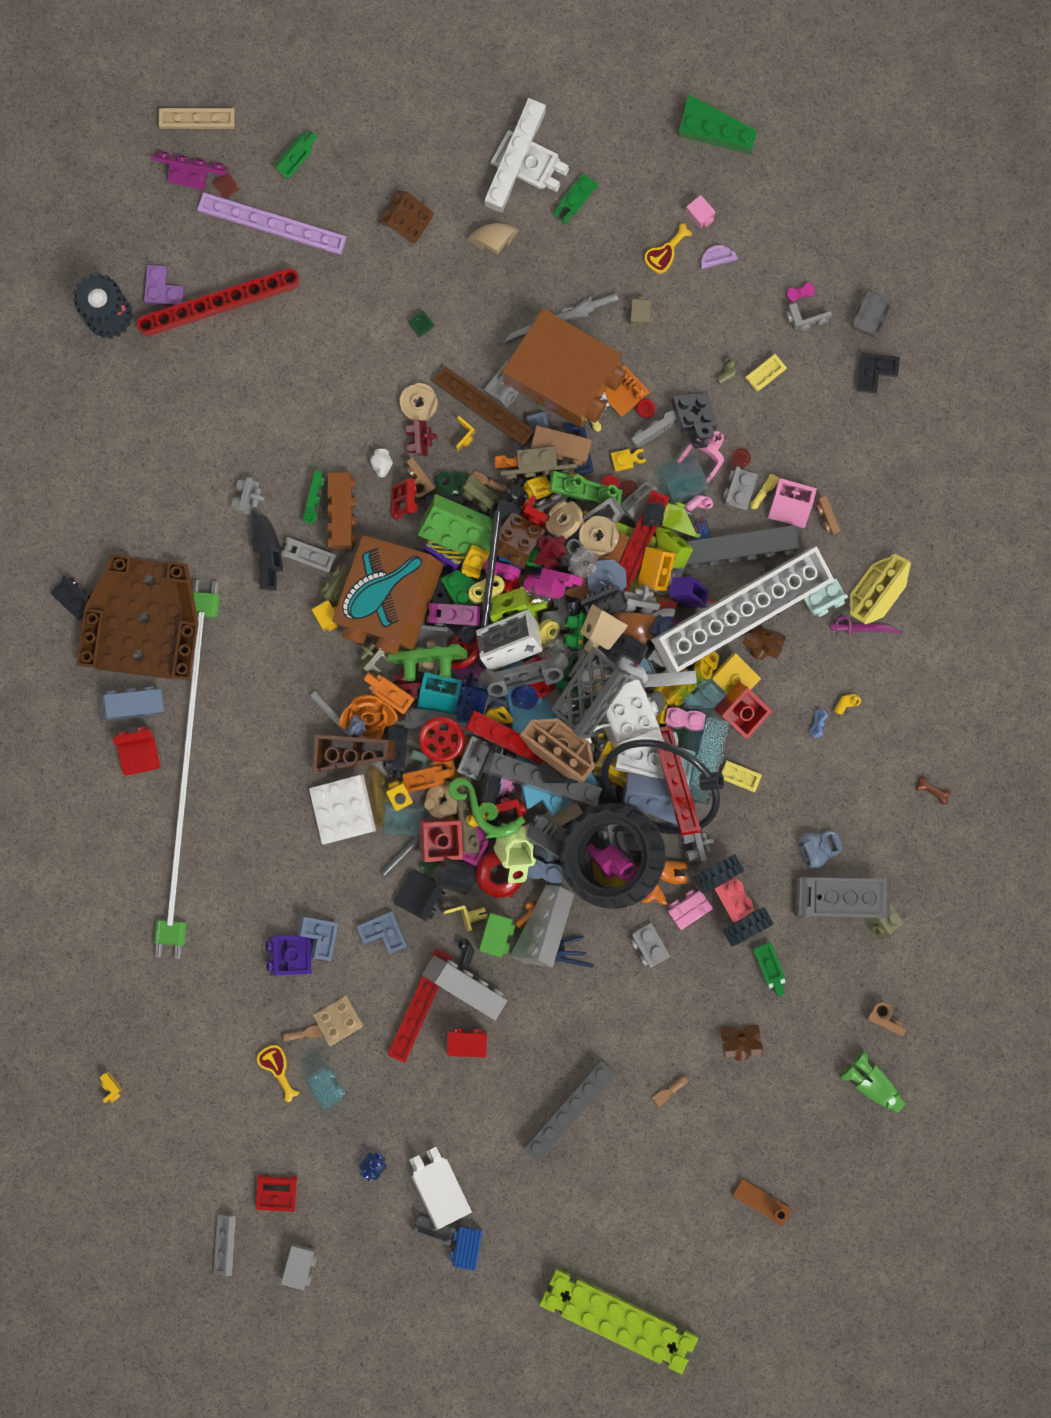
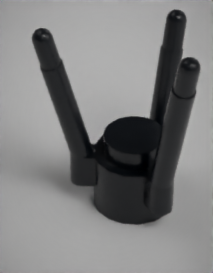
M571 598L565 601L567 617L581 614L580 611H583L587 617L588 614L585 606L581 605L579 598ZM569 628V635H573V628Z

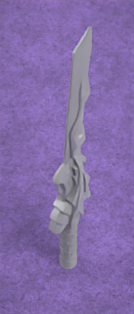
M617 293L594 301L589 297L580 302L576 307H564L561 313L555 316L564 321L568 319L577 320V318L588 317V313L593 312L594 308L618 301L619 299ZM532 325L510 333L504 343L526 335Z

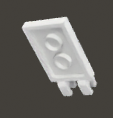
M507 131L491 161V165L499 168L513 132ZM531 142L517 178L539 189H544L546 186L557 192L560 188V182L553 179L551 175L555 170L566 176L569 166L560 161L558 154Z
M437 1147L426 1151L431 1164L424 1167L419 1155L409 1161L414 1170V1175L411 1178L435 1229L438 1230L472 1213L447 1159L441 1158Z

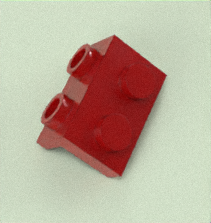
M532 495L531 499L527 498L525 500L521 513L529 522L544 529L548 515L533 508L536 496Z
M510 798L499 800V804L495 805L499 814L517 809L518 815L525 819L523 814H527L524 802H519L518 799L511 800Z

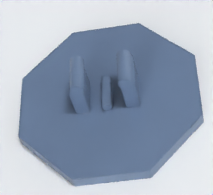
M614 559L597 560L587 572L588 588L595 592V594L601 593V589L609 585L619 587L621 592L627 586L626 570Z

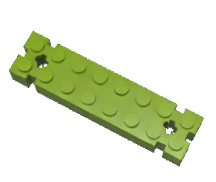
M558 1268L555 1269L549 1281L553 1287L551 1291L545 1290L539 1303L540 1307L553 1313L555 1309L561 1311V1317L659 1364L664 1360L667 1362L669 1369L683 1374L689 1361L685 1355L687 1351L693 1352L699 1339L696 1334L685 1329L680 1333L676 1331L677 1326L579 1278L574 1282L570 1280L569 1273ZM569 1291L570 1298L562 1299L561 1292ZM671 1342H675L677 1347L675 1350L672 1349L673 1351H670L667 1346L669 1343L672 1344Z

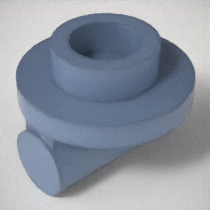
M354 715L346 732L352 737L361 736L365 731L366 724L359 716Z

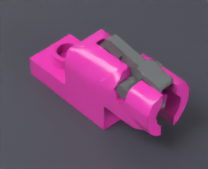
M543 568L541 575L529 574L526 577L524 588L528 594L548 602L550 598L562 597L566 586L571 588L573 584L581 586L583 578Z
M592 843L585 847L594 863L608 879L617 875L621 880L629 881L637 874V866L628 850L622 851L618 847L611 845L602 851L600 847L596 849Z

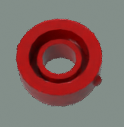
M495 851L487 854L483 853L476 868V880L480 889L493 898H513V894L518 891L522 883H509L508 880L500 884L495 883L490 877V872L494 866L502 865V863L495 854ZM514 872L513 878H520L523 875V872Z

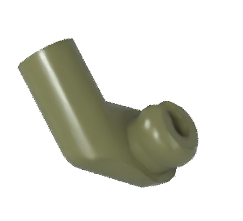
M733 358L725 360L724 373L716 377L720 385H723L736 375L737 363Z

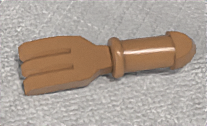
M473 471L471 476L484 486L488 485V488L501 491V493H506L508 488L506 484H501L493 479L489 480L486 475Z
M315 1025L308 1027L303 1032L300 1030L285 1033L282 1039L290 1042L296 1039H304L303 1037L306 1036L315 1038L324 1035L319 1026Z
M680 1077L674 1084L669 1085V1089L661 1090L651 1099L657 1107L664 1104L672 1093L675 1094L677 1090L686 1085L688 1077Z

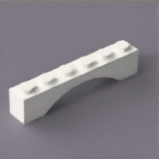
M528 98L485 198L486 207L503 213L524 157L546 113V105Z

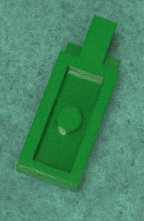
M307 130L303 135L295 139L273 167L288 180L312 152L311 144L316 140L317 136Z
M318 470L314 471L302 521L312 525L317 517L314 506L318 507L320 496L317 495L318 488H323L325 477H321L322 471Z
M769 942L753 948L769 989L774 988L777 997L784 995L785 991L782 984L786 983L785 976L772 943Z

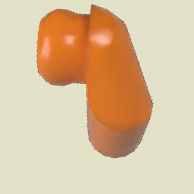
M533 901L525 905V909L528 912L516 921V925L520 929L525 927L536 906Z

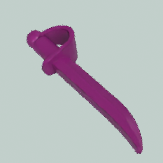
M846 616L837 617L835 624L833 623L829 626L831 631H848V635L851 632H890L901 634V631L895 627L885 624H851L850 619ZM844 618L848 624H838V621Z

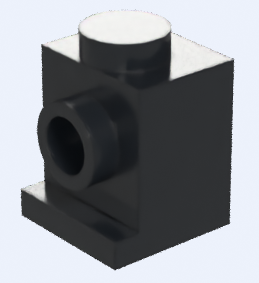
M645 503L643 526L662 527L664 504Z

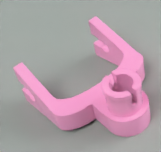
M715 431L714 437L709 439L708 447L698 448L707 453L716 464L705 480L707 484L724 462L723 455L718 451L724 440V435H719V431ZM691 442L687 446L685 451L682 453L680 458L677 460L679 464L686 457L691 448H693Z

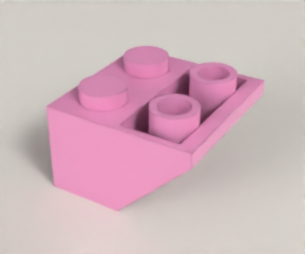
M780 478L768 519L793 526L796 525L805 529L817 488Z

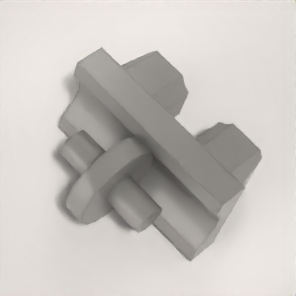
M246 477V480H238L236 488L242 492L241 498H233L232 507L246 515H251L253 507L257 508L258 501L264 502L265 499L260 496L259 482Z
M643 584L640 589L635 588L634 593L629 591H623L622 593L628 608L624 610L625 612L634 613L636 606L641 607L640 614L651 616L654 610H659L660 604L656 602V597H653L654 592L649 591L648 585Z
M706 833L680 835L682 844L691 843L693 850L685 852L687 862L696 861V863L707 860L705 853L710 852L709 844L714 843L713 839L707 840Z

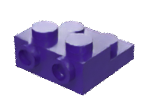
M297 935L269 937V941L265 943L266 952H269L266 970L270 972V976L312 974L310 938Z

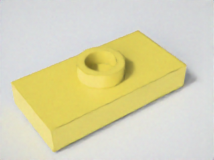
M774 354L748 374L745 379L756 392H759L784 372L787 367Z
M727 760L722 769L724 781L755 793L762 774Z

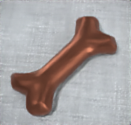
M925 776L919 777L916 791L926 790L936 796L942 805L948 803L947 797L951 794L950 790L941 791L929 784Z

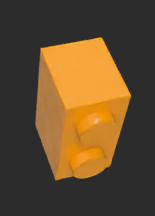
M646 547L637 584L648 585L649 588L654 590L667 591L675 553L660 548Z

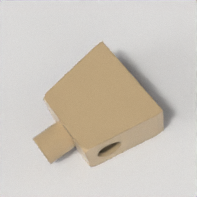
M592 604L581 629V634L589 638L583 649L590 652L593 647L598 648L599 645L607 650L610 649L628 625Z

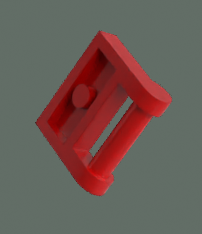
M408 478L392 485L391 516L393 519L398 520L407 513L412 514L417 511V504L414 502L416 494L415 479ZM405 502V506L400 508V504Z
M258 1174L256 1210L295 1212L297 1176L269 1177L264 1176V1174ZM264 1184L290 1185V1191L264 1190Z

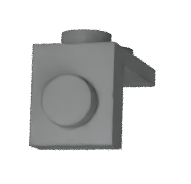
M797 303L789 305L786 312L788 322H792L794 330L800 329V331L810 329L811 325L816 323L818 325L826 324L832 316L831 311L802 320Z

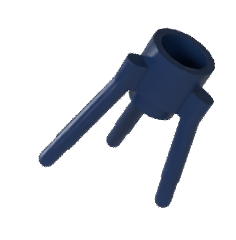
M583 935L560 941L555 961L590 968L594 967L593 964L563 958L565 955L585 956L587 954L580 951H566V947L562 946V944L584 939Z

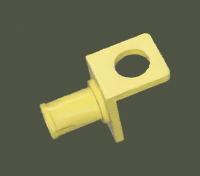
M464 905L442 912V915L460 910L466 932L472 931L471 923L487 919V913L479 915L486 912L484 907L468 912Z

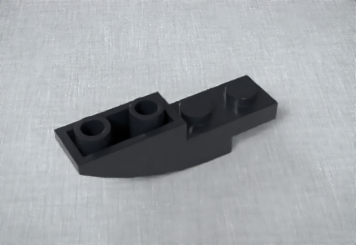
M253 514L252 547L253 552L259 553L260 590L277 591V572L283 571L279 541L267 516Z

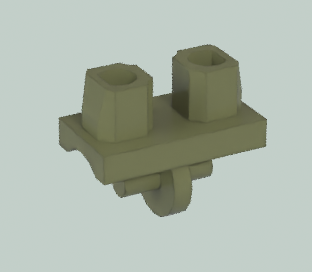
M371 642L368 647L364 645L360 647L364 652L359 657L364 661L359 668L366 673L370 672L377 676L382 670L376 664L377 660L382 658L386 663L389 662V653L376 649L375 645Z

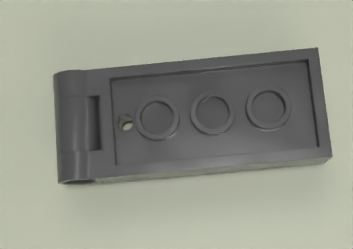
M796 877L795 916L890 918L891 879Z

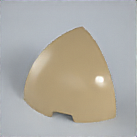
M503 223L487 224L475 230L467 238V241L481 250L486 247L498 255L505 244L509 246L519 229Z

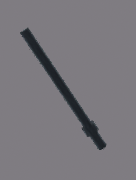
M501 510L494 511L484 600L481 601L480 608L482 610L480 625L488 626L489 614L493 606L491 598L502 518Z

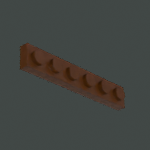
M446 366L434 378V384L523 448L535 434L532 428Z

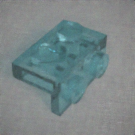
M386 803L384 833L392 835H419V821L424 820V806L408 805L396 811L392 803Z

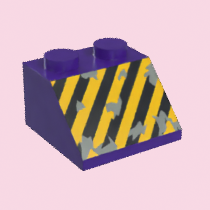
M430 540L423 548V553L430 554L444 564L442 569L449 574L456 570L459 571L462 567L465 555Z

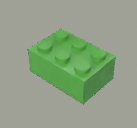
M490 913L479 951L498 957H503V954L507 955L510 943H507L508 936H513L516 926L512 924L513 919Z

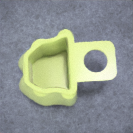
M522 825L511 836L496 837L494 851L503 867L509 868V883L525 882L528 867L533 866L536 862V859L533 857V844L526 838L528 830ZM522 871L523 875L520 878H513L514 872Z

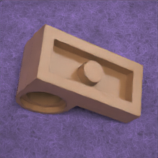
M413 457L409 459L406 470L412 478L416 476L415 486L421 485L424 487V491L421 494L416 493L414 498L422 500L426 498V495H431L436 490Z
M885 1002L875 1003L866 1019L903 1037L906 1029L902 1028L903 1024L894 1019L892 1022L889 1021L892 1014L891 1006ZM879 1006L886 1008V1014L883 1017L877 1014Z

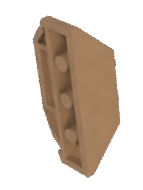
M559 719L531 720L520 734V737L533 753L566 777L583 783L595 768L590 742L585 738L575 735L573 733L574 730Z

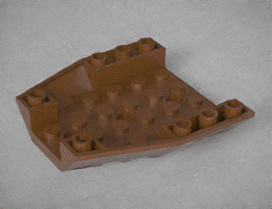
M112 554L84 608L76 665L103 671L173 680H191L199 621L188 564L138 560L130 556ZM148 575H152L155 578L154 584L150 586L144 582L145 577ZM148 613L149 621L141 623L139 621L140 614ZM138 650L144 653V657L140 661H136L133 657L134 653Z

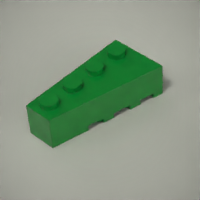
M688 95L679 137L747 154L752 153L757 134L756 129Z

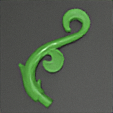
M457 778L448 787L449 795L454 800H464L467 798V794H459L457 792L458 787L462 785L468 788L473 817L478 826L488 834L486 836L487 839L511 836L525 822L519 816L514 822L511 821L509 824L502 823V827L493 826L485 821L483 815L488 813L487 820H495L498 816L497 807L489 802L479 807L475 790L467 779Z

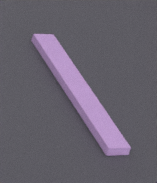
M204 192L197 209L198 212L338 255L342 254L347 236Z

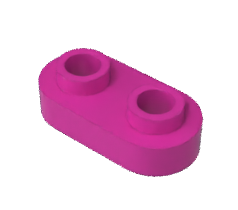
M486 560L483 566V569L486 570V574L488 568V560ZM496 562L494 575H501L507 580L514 581V578H519L521 570L511 565Z

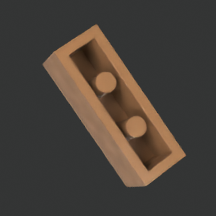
M536 426L531 449L556 447L557 461L563 462V460L571 461V464L582 466V464H587L592 440Z

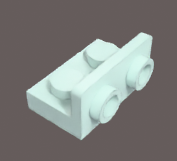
M834 579L831 583L803 599L812 616L818 615V617H821L829 612L828 609L835 606V608L844 605V600L848 596L843 592L838 580Z

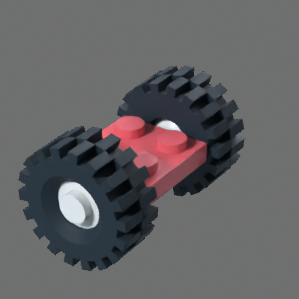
M97 273V276L90 274L88 279L82 278L83 282L81 284L78 282L76 285L77 290L74 289L73 292L75 295L73 302L77 312L83 317L85 323L95 335H99L101 338L108 337L109 339H113V336H121L120 333H125L127 326L130 327V320L133 318V315L131 313L132 308L116 281L110 279L107 275L102 276L100 273Z
M736 854L693 877L702 894L715 888L731 917L733 924L722 930L731 947L774 924L765 907L755 911L752 900L747 897L744 891L743 884L735 877L745 871Z

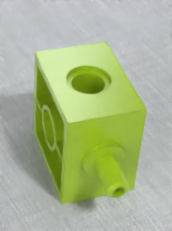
M522 587L492 598L493 606L492 611H490V618L493 623H496L529 609L539 626L536 611L547 608V604L544 601L533 604L525 588Z

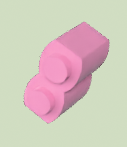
M669 708L666 712L665 725L671 726L673 729L684 727L688 731L700 732L704 729L706 715L699 711L686 712L680 708Z

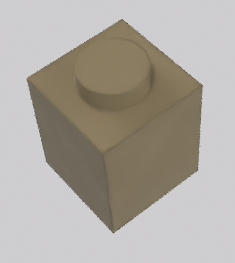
M646 297L632 299L630 326L649 327L651 300H647Z

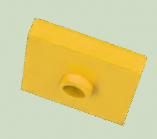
M733 652L708 681L725 697L738 682H741L751 690L761 678Z

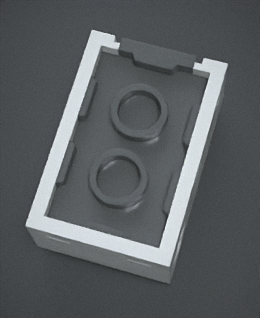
M529 609L476 630L480 659L487 669L492 671L543 651L539 626Z

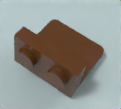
M397 191L391 196V202L388 207L381 212L378 223L382 226L393 228L410 243H416L434 214L407 191Z
M511 513L500 528L497 555L524 569L532 550L537 545V539L544 535L545 530L529 522L524 517Z

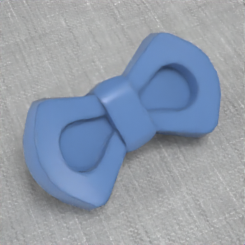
M818 709L814 712L815 721L809 729V734L812 737L818 738L823 735L822 727H824V721L828 717V713L823 709Z

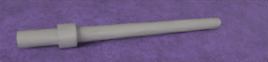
M314 691L310 697L347 736H351L339 725L340 716ZM385 761L371 763L375 769H379L389 779V771L385 770Z

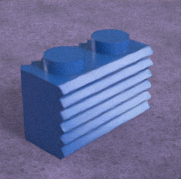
M460 1226L459 1230H455L453 1241L457 1242L456 1250L452 1249L450 1261H453V1267L476 1270L483 1230Z

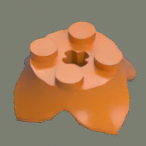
M365 694L352 699V703L342 712L339 725L347 730L353 716L357 715L366 724L364 733L358 737L381 739L385 726L395 724L398 716L394 709L378 696Z

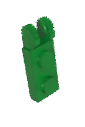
M583 173L562 199L559 206L553 212V216H559L562 210L567 208L569 212L562 220L563 224H567L596 190L598 183Z

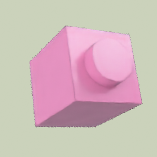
M701 195L686 207L685 212L699 228L704 225L707 227L714 221L715 211Z

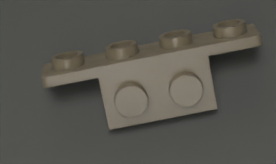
M556 447L517 450L519 470L501 471L500 476H505V479H516L517 475L524 474V477H535L536 473L543 472V475H551V472L562 470L563 474L573 473L574 469H578V465L558 466Z
M458 776V777H455V779H457V778L467 779V780L471 783V779H470V777H468V776ZM461 785L458 787L457 792L459 794H467V798L457 800L459 812L454 815V818L461 820L464 854L478 853L477 828L471 827L466 822L467 817L473 815L468 788Z

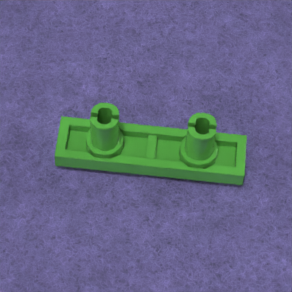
M556 471L551 472L548 489L550 492L597 505L612 497H615L619 505L621 503L622 490L618 489L615 485H602L585 480L580 475L570 476Z
M451 644L449 647L444 648L432 646L431 649L417 647L412 651L399 649L397 655L388 654L390 662L395 665L404 664L403 679L405 681H415V666L417 663L440 661L439 676L441 678H450L451 661L467 659V651L458 644Z

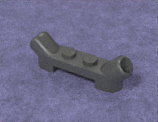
M556 651L546 660L498 672L485 669L480 674V684L482 687L487 688L489 695L492 697L509 695V689L545 681L546 685L557 683L563 678V671L569 665L568 658L563 652Z

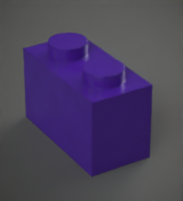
M672 577L669 586V596L685 608H706L709 590L694 577Z

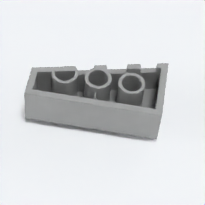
M612 497L582 518L584 523H586L587 520L594 516H604L617 523L625 512L615 497ZM581 527L564 542L569 554L559 558L560 560H568L569 563L576 564V570L590 555L580 542L579 533ZM599 530L598 533H595V537L600 541L604 534Z
M546 885L510 957L524 964L553 967L574 894L560 886Z
M434 955L422 975L496 1021L507 1003V1000L502 998L503 993L495 988L491 991L487 988L489 984L483 980L478 979L475 981L472 979L473 974L465 969L461 972L457 970L458 965L448 960L446 963Z

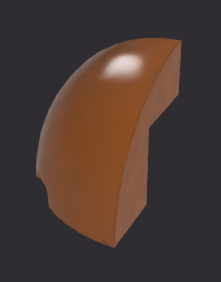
M619 612L612 615L628 625L622 634L644 644L654 638V635L648 630L656 617L629 612Z

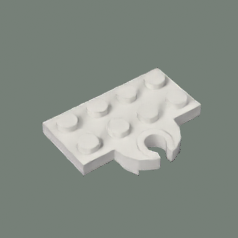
M673 731L674 738L678 746L677 733ZM648 747L623 756L621 753L616 756L614 769L634 775L665 779L656 748ZM684 749L695 756L694 751ZM680 757L689 786L693 765Z

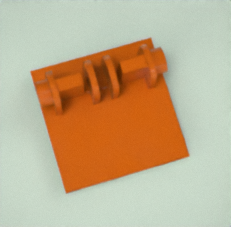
M625 364L621 368L627 371L619 388L616 391L607 388L605 391L610 405L621 417L650 393Z

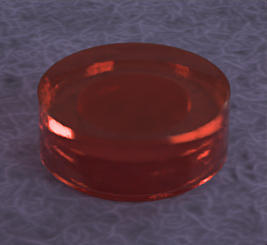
M740 448L734 451L731 460L735 467L745 468L750 463L751 455L746 449Z

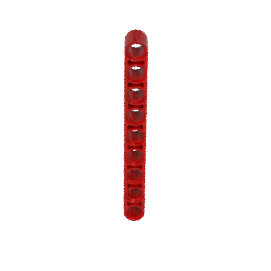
M285 269L144 315L138 319L137 327L144 336H152L293 290L299 286L300 279L294 269ZM288 276L296 277L292 283L286 282V278ZM275 281L278 283L277 286L273 289L269 288L268 284ZM252 288H259L260 290L257 294L253 295L250 293ZM235 293L241 294L239 300H233L232 296ZM217 299L223 300L221 306H215L214 302ZM199 305L205 306V310L202 312H197L196 308ZM181 311H187V315L184 318H179L178 314ZM169 317V321L166 324H161V318ZM144 323H151V327L148 330L142 329Z

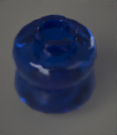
M531 686L517 687L511 693L512 704L518 709H532L538 702V693Z
M369 1152L359 1164V1169L362 1171L360 1175L368 1181L371 1179L378 1180L381 1173L387 1168V1164L384 1162L386 1158L378 1152L375 1154Z

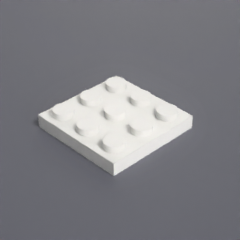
M363 775L309 788L322 845L376 831Z

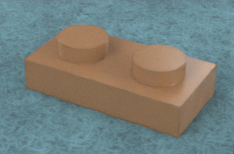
M827 496L819 498L816 508L819 515H823L825 522H823L825 531L827 533L830 532L831 536L839 534L840 528Z

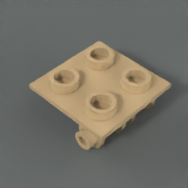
M347 996L313 1015L329 1046L336 1044V1042L363 1027L362 1021L358 1018Z

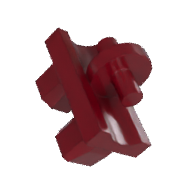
M416 419L414 423L406 425L407 435L415 436V442L407 443V452L428 456V447L432 446V440L437 439V434L431 433V427H426V422Z
M549 535L547 537L540 536L536 541L538 551L540 552L533 560L536 565L543 564L547 570L554 569L558 562L553 556L561 558L567 553L563 545L566 538L563 535L559 539H554Z
M401 668V674H394V681L392 682L403 690L408 689L409 694L413 697L419 698L422 686L421 678H417L415 681H405L403 679L404 668Z

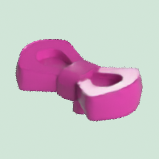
M806 282L801 288H788L786 295L788 300L794 303L799 298L813 297L815 289L811 283Z

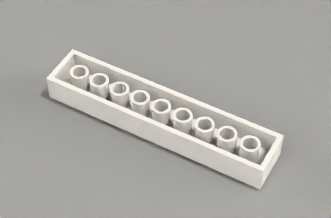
M809 548L651 640L669 674L679 672L834 581V578L818 548Z

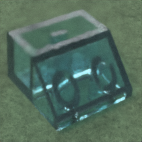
M696 456L684 459L680 464L675 462L659 467L671 504L675 501H682L708 492L709 487Z
M712 678L708 681L704 679L695 688L697 690L695 694L691 692L683 699L682 703L684 705L681 709L684 711H711L727 693Z
M327 1066L322 1067L305 1078L324 1112L346 1099L344 1095L347 1094L341 1084L337 1085L335 1081L337 1076L331 1067L327 1068Z

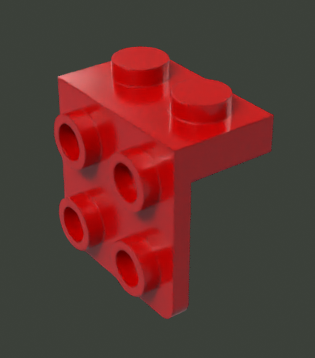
M147 727L138 728L136 733L129 734L128 731L117 733V737H113L114 745L118 749L123 775L129 776L160 768L154 731L151 729L148 730Z

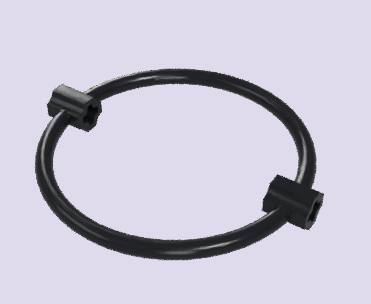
M652 739L632 740L612 749L604 759L601 769L603 786H599L602 788L599 797L600 802L623 804L621 802L623 796L620 784L610 785L609 768L614 758L631 748L652 747L679 755L702 773L699 777V786L701 790H711L712 806L707 816L699 821L700 828L703 829L710 824L718 813L720 807L719 789H723L725 785L722 772L711 773L698 758L676 745ZM655 824L660 833L680 834L678 827Z

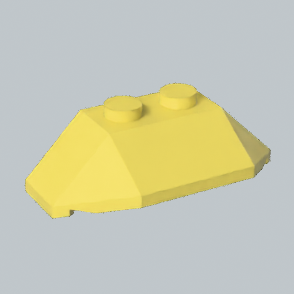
M893 554L872 564L850 594V615L864 624L883 618L906 587L910 561L897 554Z

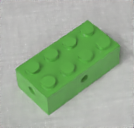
M435 494L420 522L418 536L465 556L471 545L490 552L493 518Z

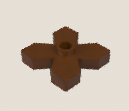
M759 624L747 631L742 644L750 647L751 656L758 660H763L767 656L778 659L786 636L778 632L766 631Z
M748 1025L742 1031H738L732 1026L720 1028L721 1040L725 1042L723 1044L724 1057H734L737 1061H746L749 1059V1056L763 1055L762 1042L758 1040L760 1039L759 1025Z

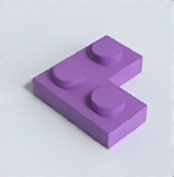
M147 265L145 304L175 306L183 303L184 287L166 285V266Z

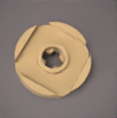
M416 383L405 388L400 396L401 411L412 421L416 419L427 421L437 410L438 401L436 394L426 384ZM422 398L423 406L416 407L414 400Z
M563 501L558 503L548 514L550 518L548 522L546 521V528L554 537L563 535L567 539L584 524L581 508L574 502L566 503Z
M594 516L582 525L579 538L581 544L589 553L604 555L614 550L618 543L619 532L616 523L609 518ZM599 530L604 534L600 541L595 537V533H598Z
M450 781L431 787L426 795L424 807L432 816L438 819H449L447 817L459 812L457 800H454L449 795L448 787L451 783ZM445 796L447 801L441 804V799Z

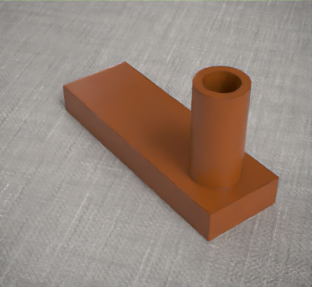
M743 1178L732 1196L782 1227L792 1212L791 1208Z

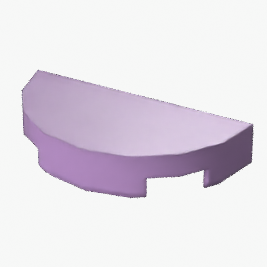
M714 245L703 254L701 269L738 260V258L730 248L724 247V245Z

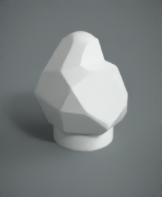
M376 449L370 459L373 470L381 478L387 475L393 464L389 451L386 449Z

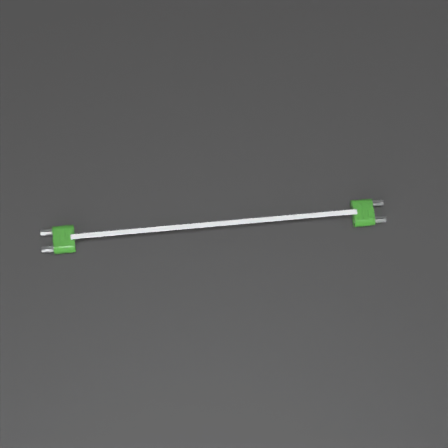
M193 580L192 583L199 627L193 663L168 920H156L154 943L156 944L155 957L162 956V946L166 944L175 945L174 958L180 959L181 949L185 943L186 923L173 922L203 619L204 617L217 618L219 605L217 581H212L211 594L198 593L199 580Z

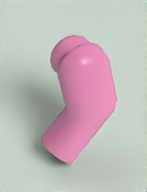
M696 495L685 504V508L690 511L696 507L710 509L713 506V501L708 496Z

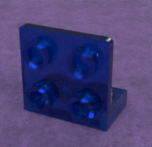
M469 673V677L464 678L455 709V714H458L456 721L465 724L468 723L472 711L480 714L483 713L488 694L487 689L471 685L473 673Z

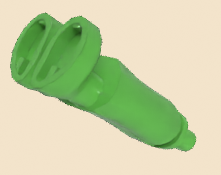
M865 1050L861 1051L853 1060V1064L865 1074L862 1076L853 1065H849L840 1075L843 1081H855L857 1083L855 1085L856 1089L874 1102L886 1107L887 1110L891 1109L895 1114L906 1104L900 1098L901 1094L898 1093L876 1064L872 1067L868 1063V1053Z

